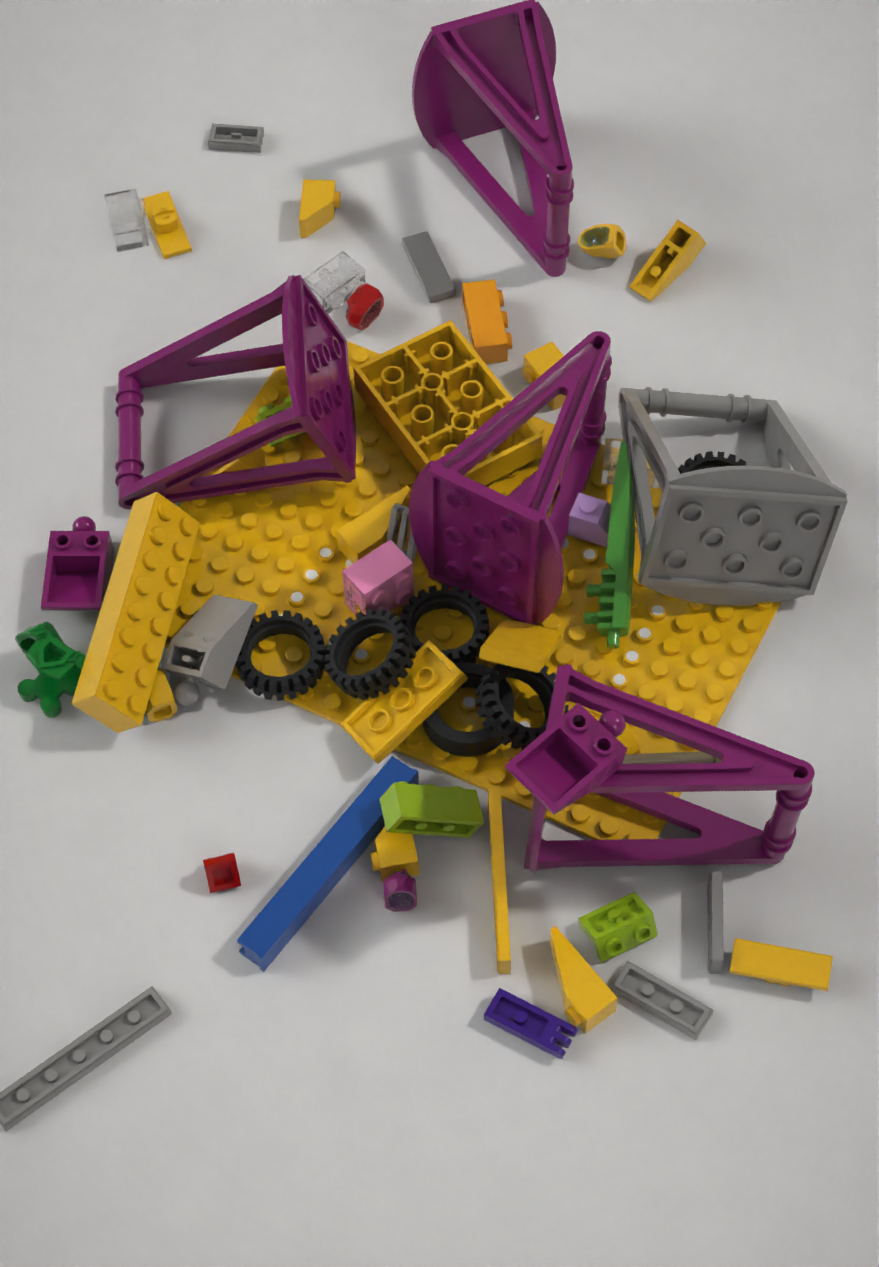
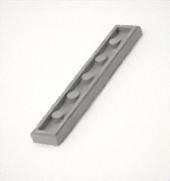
M151 986L1 1091L0 1124L4 1130L8 1131L172 1015L171 1009L154 987Z

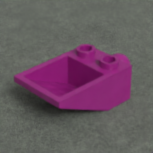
M78 517L73 522V531H50L41 610L100 611L112 574L114 547L110 532L96 531L95 522L90 517Z
M577 703L505 765V768L555 815L596 789L622 766L627 748L616 737L623 733L625 719L617 711H607L601 715L598 721L580 703Z

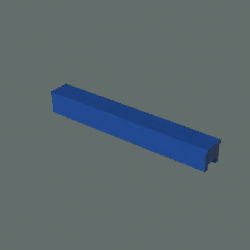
M393 756L387 761L240 935L237 943L242 945V948L239 950L241 955L259 966L263 972L269 967L385 827L379 798L396 782L404 781L408 784L419 785L418 770H413Z

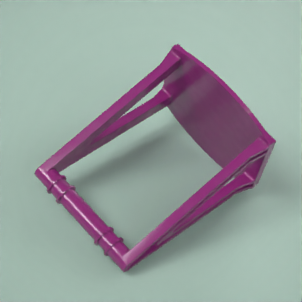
M526 0L431 27V31L419 53L414 70L412 105L417 125L427 143L433 149H438L452 162L546 274L558 277L563 275L566 270V258L570 252L568 228L570 203L574 196L572 191L574 188V180L572 178L573 165L553 82L556 65V41L553 27L541 4L535 2V0ZM508 128L519 142L534 212L533 216H527L462 140Z
M301 275L288 276L287 281L271 293L121 369L118 373V392L115 396V400L118 403L115 410L118 417V461L116 462L115 469L118 475L116 476L115 483L118 486V504L124 509L131 510L134 501L158 492L172 503L320 480L349 483L356 479V420L349 374L347 340ZM282 314L283 344L197 357ZM286 366L293 406L145 478L141 475V472L144 470V463L141 461V417L144 414L141 403L144 396L141 388ZM300 432L308 433L326 456L324 458L203 476L284 436Z
M595 331L589 334L453 451L437 461L431 460L419 473L410 494L409 519L415 545L428 570V578L440 584H448L450 589H453L454 585L460 586L461 593L467 589L471 591L472 597L476 595L480 599L481 604L516 621L539 625L551 614L559 601L563 588L564 567L561 551L568 535L569 514L578 494L584 493L601 447L602 435H604L606 430L605 422L607 416L604 410L607 381L611 376L610 367L612 364V357L610 355L611 338L608 334L602 331ZM562 394L566 396L538 470L508 496L464 476L557 395ZM556 490H558L559 494L555 501L551 515L548 519L547 513L554 498Z
M565 664V667L558 665L546 730L564 715L566 702L571 701L576 704L580 703L582 706L600 713L617 711L624 717L626 723L715 756L722 762L622 764L600 786L589 792L695 832L700 836L699 838L546 841L542 835L547 808L534 796L524 869H529V873L536 874L538 870L559 867L777 864L784 859L785 854L791 849L795 839L796 824L800 813L807 806L812 793V781L815 771L810 763L599 683L575 671L570 664ZM777 790V802L772 817L766 822L764 830H760L665 792Z

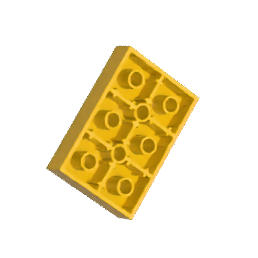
M451 320L353 367L356 391L418 473L431 460L437 461L453 451L513 400ZM529 419L464 476L485 486L542 457V434Z

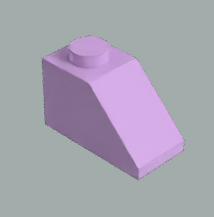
M579 493L569 514L568 535L607 547L611 505L605 500Z

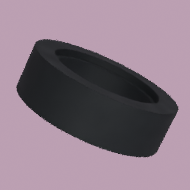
M470 662L455 664L468 678L459 688H477L481 678L491 668L486 665ZM504 678L498 686L499 699L505 711L514 720V696L509 683ZM437 709L422 722L428 738L438 748L453 755L464 757L479 756L496 749L502 744L500 743L502 736L499 735L494 738L490 735L493 731L491 726L487 729L484 727L471 732L458 731L442 721Z

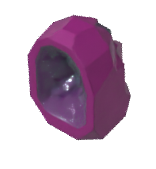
M405 869L394 872L383 881L386 909L400 912L410 911L417 906L416 880Z

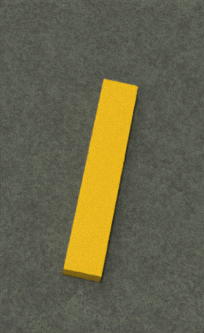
M489 786L488 814L497 972L499 974H510L511 955L501 786Z

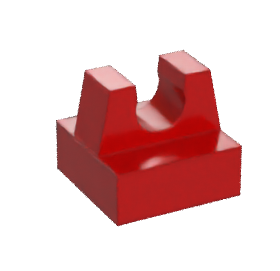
M234 853L203 860L210 893L241 886Z

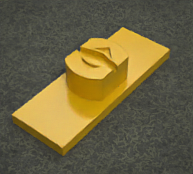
M169 191L141 198V204L163 259L192 252L191 245Z
M735 938L729 973L763 979L767 983H779V985L783 986L795 985L828 991L833 956Z

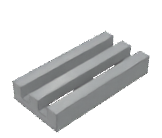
M212 123L208 141L209 149L261 153L264 127Z
M395 503L391 509L386 542L391 539L396 544L400 514L402 513L397 547L414 562L417 547L412 531L410 532L408 550H404L408 531L409 508Z

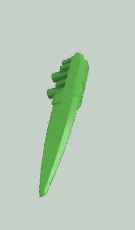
M621 441L617 460L605 562L610 568L601 569L602 583L600 585H587L586 587L587 597H599L600 611L585 612L584 614L585 624H597L600 636L608 637L607 647L610 649L619 648V638L627 636L629 633L634 568L635 516L633 482L628 445L624 441Z

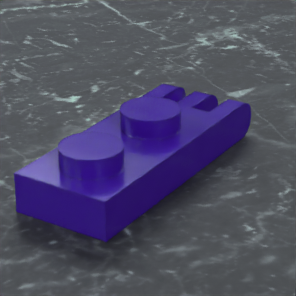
M501 988L498 989L484 1013L485 1021L559 1059H563L566 1052L555 1044L557 1043L565 1048H569L572 1040L563 1035L562 1032L571 1037H575L578 1032L575 1026Z

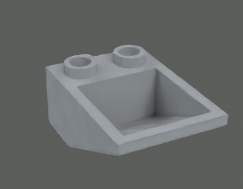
M213 595L173 637L161 668L186 680L181 682L175 690V697L179 703L192 705L198 700L200 695L198 683L226 690L258 604Z

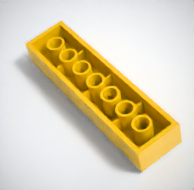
M158 492L138 499L133 503L71 703L116 733L142 725L200 525L199 521Z

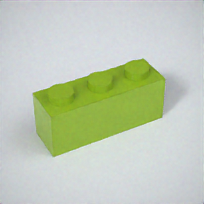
M400 781L393 783L379 798L386 832L469 838L484 823L477 791L474 789H463L460 786L440 787L434 784L416 785Z

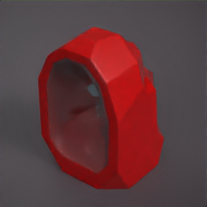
M368 283L357 287L347 300L348 309L346 310L345 317L348 324L356 329L364 330L379 316L384 306V297L379 289Z

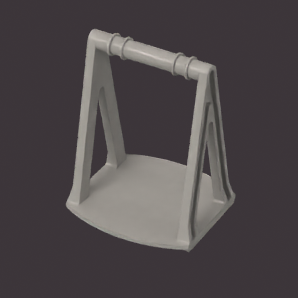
M646 387L645 389L621 388L618 396V408L623 441L627 443L629 450L634 512L641 551L638 582L654 591L674 598L712 605H756L758 602L773 601V603L806 595H814L848 502L846 498L847 493L831 483L777 400L754 399L750 395H745L742 398L735 397L734 394L718 396L669 392L667 388H663L661 391L652 390L651 387ZM659 413L662 417L672 414L725 419L726 422H731L733 419L741 420L742 423L759 421L762 424L770 467L748 465L723 466L680 474L649 414ZM646 460L662 488V497L656 519L654 517Z

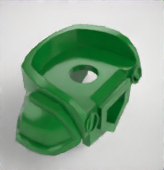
M44 622L36 626H30L15 636L19 648L26 654V658L39 673L35 680L25 679L19 683L17 688L20 697L26 702H33L37 698L40 699V707L43 713L49 718H54L62 711L59 698L64 693L74 696L86 655L80 651L76 652L67 646L54 626L49 622Z

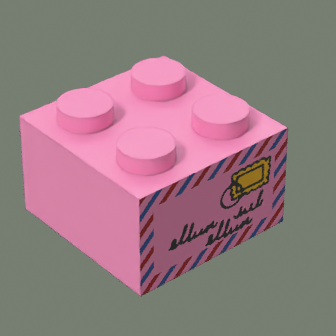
M391 539L342 571L345 604L355 615L362 612L366 616L368 609H373L375 612H377V609L391 612L398 606L407 604L414 595L413 562Z

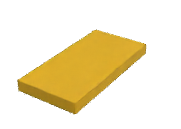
M504 618L481 646L479 658L493 663L540 673L561 642L562 632Z
M430 640L416 652L415 658H411L414 664L411 669L405 668L408 675L405 679L401 677L397 679L400 684L396 688L391 684L388 686L390 692L385 695L379 691V697L372 699L369 696L340 724L377 764L385 759L468 680L467 676Z

